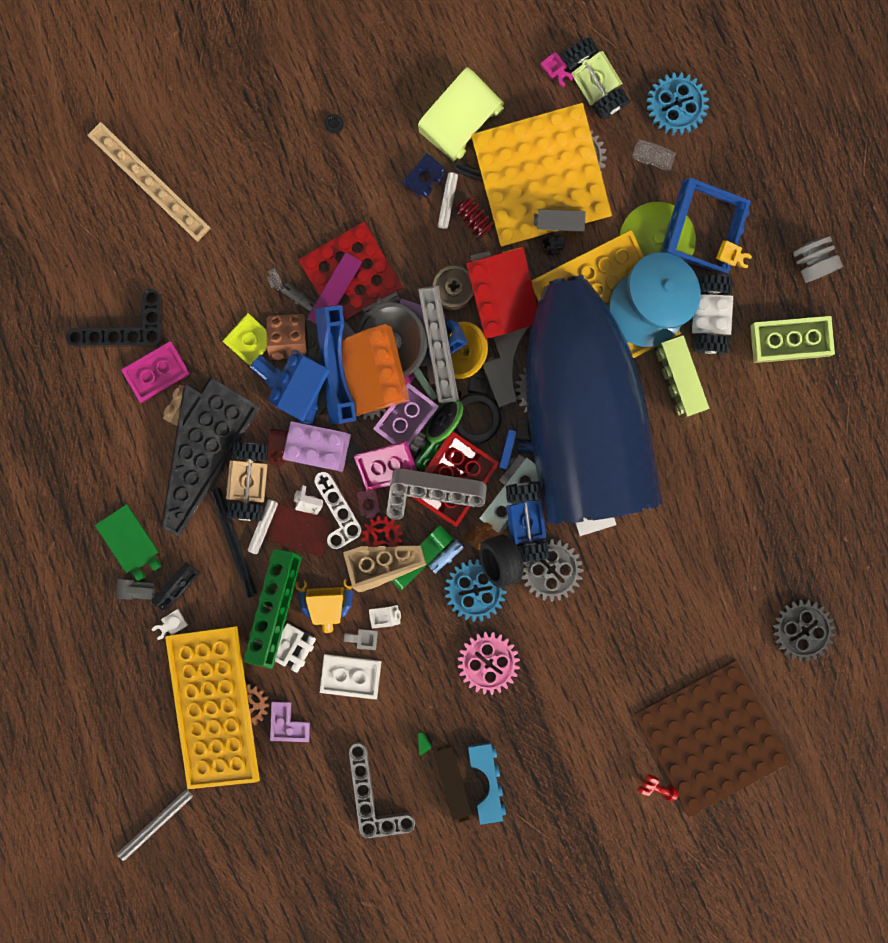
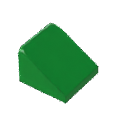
M420 730L418 731L419 756L432 748V744L424 732Z

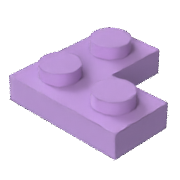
M272 701L270 741L309 742L310 722L291 721L292 702Z

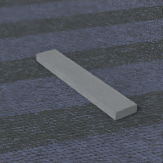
M439 286L419 288L438 402L457 401L459 397Z

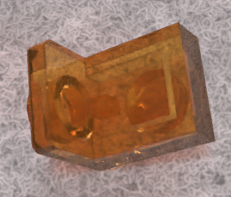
M487 522L481 529L472 526L464 537V541L480 550L482 542L492 537L491 530L493 526Z

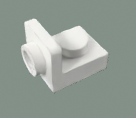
M302 485L300 490L296 491L294 495V502H296L295 510L317 515L323 506V500L315 496H306V486Z
M398 605L369 609L372 629L400 624L401 613Z

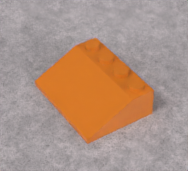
M383 324L342 339V364L347 386L354 400L356 416L410 401L392 326Z

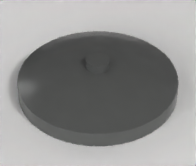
M399 303L379 304L363 316L356 334L383 324L392 326L405 378L420 366L425 357L428 345L425 324L421 317L406 305Z

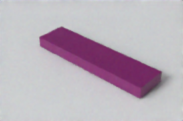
M345 252L307 317L308 320L316 324L314 308L338 305L360 268L362 261Z

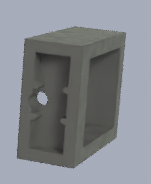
M538 209V214L534 213V225L537 226L538 230L585 232L586 212Z

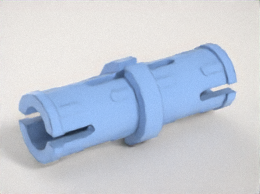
M455 539L445 550L440 551V555L429 563L428 566L436 574L445 564L452 562V558L464 547Z

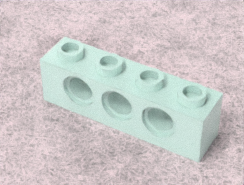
M528 458L524 460L479 518L497 533L500 530L503 532L508 526L507 514L504 517H499L496 513L499 506L506 508L507 505L521 503L507 502L506 486L520 483L522 476H528L530 482H538L536 465Z

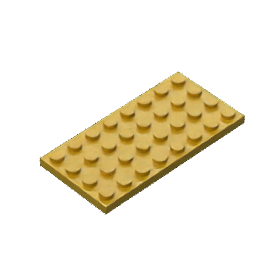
M237 626L165 636L187 789L260 781Z

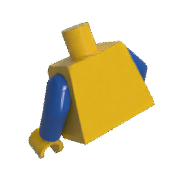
M346 578L343 582L346 590L343 587L307 589L308 583L305 580L304 587L300 589L299 582L297 581L295 587L300 591L298 598L301 611L307 618L312 620L314 625L321 624L323 633L332 632L333 624L340 623V618L345 617L352 606L353 591L351 589L353 587L346 585Z

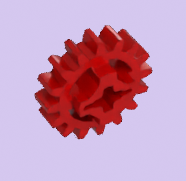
M377 516V521L371 518V525H364L367 531L361 532L365 535V538H362L361 541H366L367 544L365 546L379 547L382 544L397 547V542H402L398 536L403 533L397 531L400 525H393L394 519L388 522L387 516H385L384 520ZM377 524H386L383 529L374 527ZM391 529H393L395 534L394 541L390 538L389 532ZM374 531L377 533H383L384 531L386 533L385 537L390 542L385 540L378 541L379 536ZM369 533L374 535L373 544L370 543Z

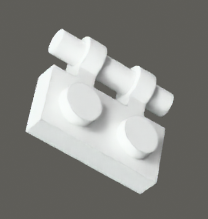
M287 623L282 632L275 661L283 666H286L289 660L292 661L294 664L291 670L298 673L300 667L304 666L306 662L304 660L309 651L313 650L316 638L309 635L307 641L302 640L304 632ZM297 645L302 647L298 657L293 655Z

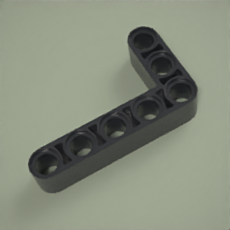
M148 289L143 293V327L73 328L67 332L66 341L78 348L158 346L163 341L162 296L154 289ZM156 294V302L149 303V296ZM156 313V321L152 323L149 322L148 318L150 314ZM136 332L138 339L135 342H131L130 335ZM152 332H156L157 339L150 342L149 335ZM76 333H79L80 340L74 343L72 338ZM99 333V340L93 343L92 335ZM113 333L119 334V339L116 342H112L110 339Z

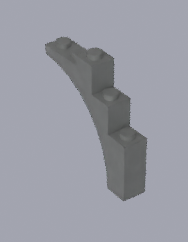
M531 326L492 337L499 358L491 357L486 359L482 368L484 369L495 402L500 409L517 402L512 377L513 361L518 345Z

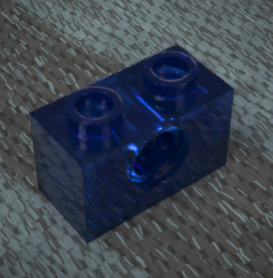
M427 153L402 181L403 186L421 200L423 196L426 198L433 189L431 187L434 183H439L445 177V167ZM422 174H429L431 178L429 181L423 182L420 176Z

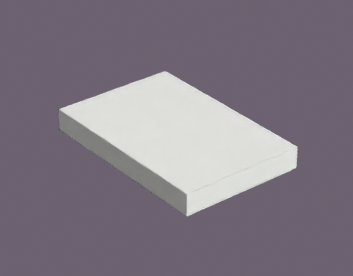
M324 654L320 693L377 699L382 661Z

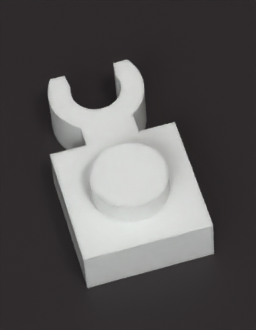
M177 609L161 619L164 624L154 626L152 631L157 629L162 631L161 636L157 637L160 640L166 636L168 631L171 635H174L188 626V623L180 610Z

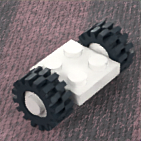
M721 275L698 276L701 294L705 295H701L699 307L693 316L692 334L708 335L694 336L693 352L727 354L729 337L718 335H731L733 296L726 295L732 294V278Z

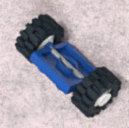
M525 482L506 486L507 502H521L507 505L506 509L510 538L518 547L523 562L547 559L549 557L548 542L534 541L546 538L540 482Z

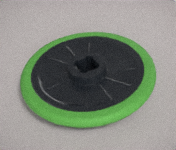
M461 401L446 402L438 408L427 426L426 435L430 442H440L452 433L462 416L463 405Z

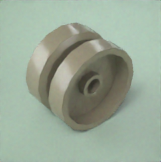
M457 265L447 266L441 269L435 276L433 286H439L442 307L450 311L461 310L472 301L474 292L469 272L465 268ZM452 286H456V287H457V289L455 290V292H452V291H451V287H452Z

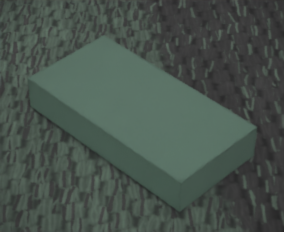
M419 366L413 374L429 398L435 401L438 399L437 392L432 385H429L426 375Z

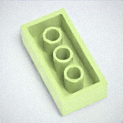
M831 316L755 322L750 325L754 363L835 355Z
M684 335L658 345V350L655 351L658 361H662L664 366L662 373L665 380L668 379L670 383L668 390L670 396L676 400L677 404L674 406L677 415H681L683 419L708 410L709 406Z

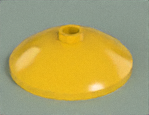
M458 322L468 343L451 354L456 379H464L475 374L485 362L488 352V343L484 332L477 325L470 322Z

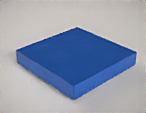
M508 430L506 433L498 469L505 470L508 467L516 431Z

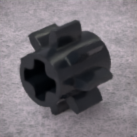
M560 232L546 234L547 236H544L541 241L542 249L547 250L546 254L559 255L565 246L564 238L560 236Z

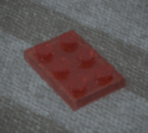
M278 504L267 541L323 557L327 538L330 535L334 521Z

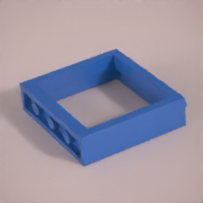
M693 178L683 179L661 252L675 255L689 264L719 275L729 274L732 267L729 264L719 261L717 266L677 251L678 241L694 190L736 206L726 241L739 246L740 236L745 229V219L750 213L748 209L751 201Z

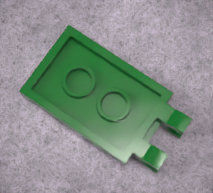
M128 504L95 525L126 573L132 571L137 581L146 578V575L140 568L149 562L153 571L162 567L155 556L159 553V550Z

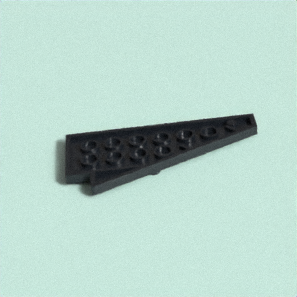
M211 376L201 392L196 391L187 384L183 387L161 524L163 529L177 537L184 530L232 453L234 443H238L260 408Z

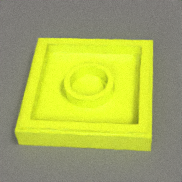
M247 313L223 342L251 366L257 357L262 356L267 351V329Z

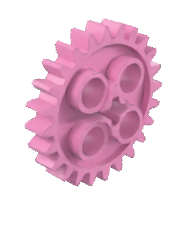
M484 632V637L482 638L477 634V640L470 637V645L464 643L467 648L466 650L460 649L464 656L458 657V660L463 662L458 665V668H463V671L459 674L460 676L466 675L463 682L470 681L469 688L475 685L476 692L481 688L483 689V694L486 693L487 689L490 690L491 695H493L494 689H497L500 693L501 686L508 689L506 683H514L511 676H518L514 672V669H520L518 665H515V662L520 661V659L514 658L518 651H511L514 644L507 645L508 638L502 641V634L495 638L494 632L491 633L490 637ZM486 644L491 645L493 651L488 655L482 652V647ZM475 652H479L487 660L493 659L492 664L503 673L499 674L491 666L486 668L485 662L476 656ZM501 656L506 657L508 660L507 664L503 667L497 664V659ZM474 659L479 660L481 663L480 668L476 670L470 667V662ZM487 672H494L496 678L489 682L485 679V674Z

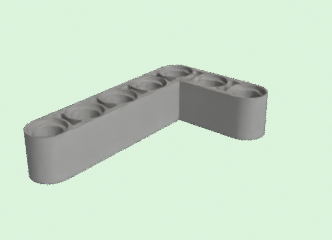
M395 469L392 473L386 513L391 519H401L404 516L407 496L481 507L485 503L487 486L485 483L476 480L407 469Z
M361 741L354 742L349 749L360 834L365 838H374L411 832L415 827V817L409 812L376 816L367 747ZM360 746L363 749V754L360 756L355 755L353 748ZM357 766H364L366 773L359 775L355 768ZM366 785L369 791L366 794H362L358 791V787ZM363 804H368L371 807L369 813L362 812L361 806ZM409 818L412 821V825L405 827L401 821ZM390 821L393 827L389 830L384 829L382 823ZM367 823L372 824L374 830L366 832L363 826Z

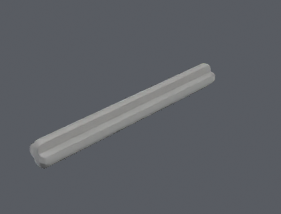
M188 789L182 792L117 853V856L122 861H125L193 797L192 793Z

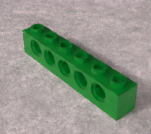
M273 549L243 662L273 669L302 560L301 556L293 552Z

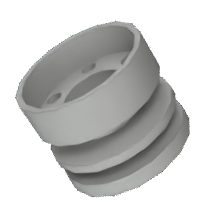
M831 237L815 239L793 252L794 257L804 256V258L797 261V264L807 263V267L800 271L805 283L816 280L843 267L839 255L829 257L828 253L835 249L834 245L825 247V245L832 242Z

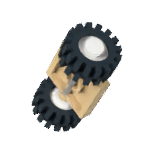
M234 443L232 458L244 459L245 462H229L226 499L241 500L242 503L228 502L227 518L262 521L263 505L248 503L250 501L264 502L267 464L253 463L252 460L267 461V445Z

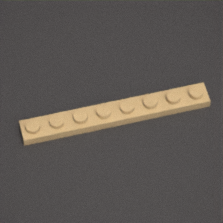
M100 122L87 135L197 242L211 229L105 125Z

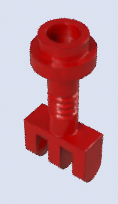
M651 774L646 776L647 780L642 781L641 784L643 786L637 788L641 794L650 796L653 791L664 795L667 801H675L679 795L676 787L670 785L666 788L658 785L659 779Z

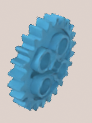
M675 72L671 78L666 74L664 81L659 78L657 81L658 85L653 84L652 86L654 91H649L648 93L652 98H647L646 101L651 104L647 106L646 110L652 111L648 117L655 118L652 124L659 123L658 130L665 127V134L672 130L673 136L676 131H679L680 136L684 130L689 134L691 127L696 130L698 127L697 123L702 124L703 122L701 117H706L707 115L703 110H708L709 108L708 105L704 104L708 102L709 98L703 97L707 91L700 90L703 84L696 85L697 78L690 81V74L683 78L682 72L679 77H676ZM684 88L687 91V95L679 94L678 89ZM663 95L668 96L670 102L664 103L660 97ZM693 97V100L685 101L687 98ZM675 101L677 103H681L682 101H684L680 107L678 105L673 106ZM690 105L694 108L695 112L689 113L685 107ZM671 107L666 111H662L663 108ZM669 113H674V114H676L677 119H676V120H671V119H669L668 114H669Z
M478 559L474 565L471 560H468V566L463 562L460 563L461 569L454 567L456 574L449 573L452 580L445 581L450 584L449 587L444 588V590L449 591L445 598L451 599L447 605L453 604L454 607L451 611L458 610L457 617L464 614L465 621L469 616H471L472 622H475L476 617L479 618L480 622L483 621V615L490 619V612L496 615L495 608H502L499 601H505L501 595L507 592L502 590V588L494 586L489 580L485 585L479 583L478 576L480 574L485 575ZM461 578H466L469 581L467 588H462L459 585ZM474 586L477 589L492 586L491 590L480 591L477 593V596H475V593L459 595V592L471 590ZM484 593L491 595V602L489 604L482 601ZM465 597H470L473 600L471 607L464 606L463 599Z

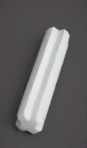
M450 172L447 176L438 227L442 229L448 228L458 174Z
M269 499L262 513V521H259L248 547V551L253 554H258L278 506L276 501Z

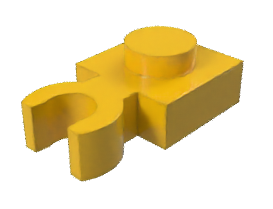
M723 240L716 259L731 266H736L737 264L740 268H748V265L743 263V259H751L752 256L748 253H741V247Z

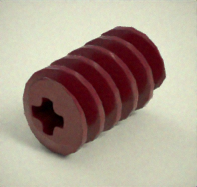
M472 197L462 201L454 210L460 209L458 215H465L462 221H469L467 228L474 227L471 233H479L476 237V240H478L491 230L494 222H486L489 215L482 216L485 210L478 211L480 203L473 204L476 198Z

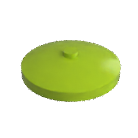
M650 202L637 207L625 219L619 236L632 230L644 257L652 253L661 252L674 205L666 202ZM686 215L676 250L692 256L696 246V234L691 220Z

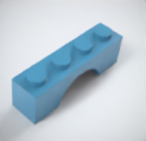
M491 742L468 745L471 767L484 772L489 780L487 794L477 802L480 825L503 821L502 816L506 815L505 805L500 804L499 796H503L501 784L497 785L496 778L500 777L499 766L494 765L493 759L497 758L496 747L491 746Z

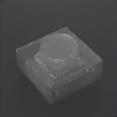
M276 269L269 270L270 276L267 279L271 288L275 287L277 291L283 289L284 285Z

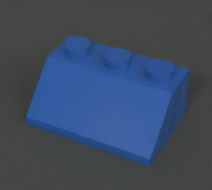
M294 349L288 358L283 372L279 375V379L271 391L268 401L279 409L304 421L330 369L313 357Z

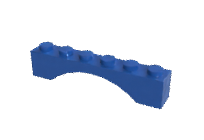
M342 305L314 308L321 364L330 369L324 381L329 423L341 424L357 421L354 400L348 389L342 364L341 349L344 329Z

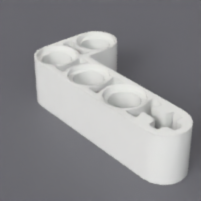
M321 472L316 475L315 484L340 526L339 529L328 536L327 542L331 548L339 549L357 539L361 535L362 528L332 476L326 472ZM321 476L324 478L328 477L329 480L326 482L329 487L334 486L333 489H329L326 493L323 491L327 489L325 485L319 484ZM331 492H336L339 496L338 501L335 503H331L328 499ZM342 508L348 511V517L344 520L338 516V512ZM351 525H355L358 528V533L355 536H351L348 533V528ZM334 535H339L342 539L341 544L338 546L333 545L331 542V538Z

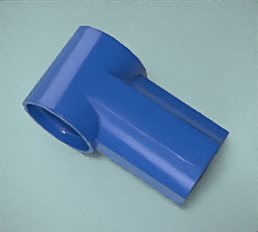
M261 355L250 366L255 373L265 380L266 384L274 389L282 372L280 369L275 368Z

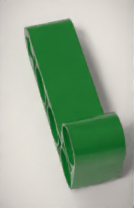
M439 525L419 545L422 548L426 565L395 578L391 582L402 591L454 538Z

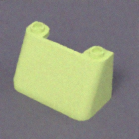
M467 67L418 123L419 133L454 162L457 158L461 159L466 153V143L471 139V134L476 133L490 116H498L504 109V102Z

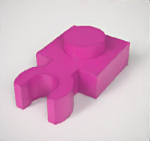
M556 51L540 64L552 80L555 77L558 78V83L562 88L565 87V83L562 81L563 78H568L570 82L573 81V76L569 72L564 71L567 65Z

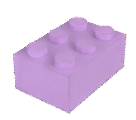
M408 383L406 387L410 401L390 406L373 429L392 444L407 441L410 447L416 435L423 430L439 406Z
M290 422L283 459L343 472L351 434Z

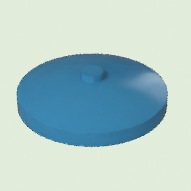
M652 253L639 260L628 275L626 286L628 300L634 312L647 324L660 329H673L689 321L696 313L700 304V285L692 268L681 258L669 253Z
M628 275L623 277L616 284L610 295L608 309L616 319L626 341L636 346L652 347L671 339L681 326L673 329H660L640 319L628 300L626 287Z

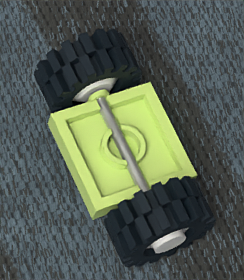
M591 37L579 41L564 52L562 57L569 69L577 68L571 75L590 106L593 105L600 120L610 117L630 102L624 90L618 88L623 83L604 52H599Z

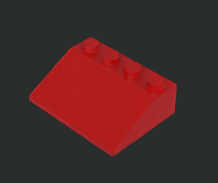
M523 247L466 261L485 339L533 325L537 302Z
M452 431L424 472L476 480L486 484L499 465V462ZM412 497L455 527L459 525L471 507Z

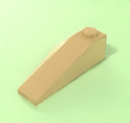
M360 546L343 552L352 587L359 593L378 587L426 565L421 546Z

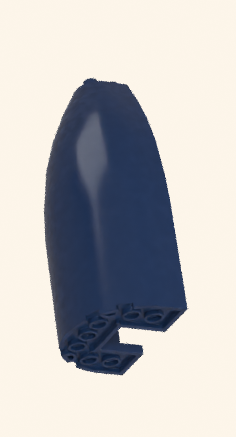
M584 275L568 278L567 282H565V278L549 281V285L543 288L535 312L526 360L528 423L538 482L541 484V499L545 522L560 524L562 521L578 523L583 522V518L594 521L642 512V508H656L658 505L663 504L647 404L630 347L616 319L588 280L584 279Z

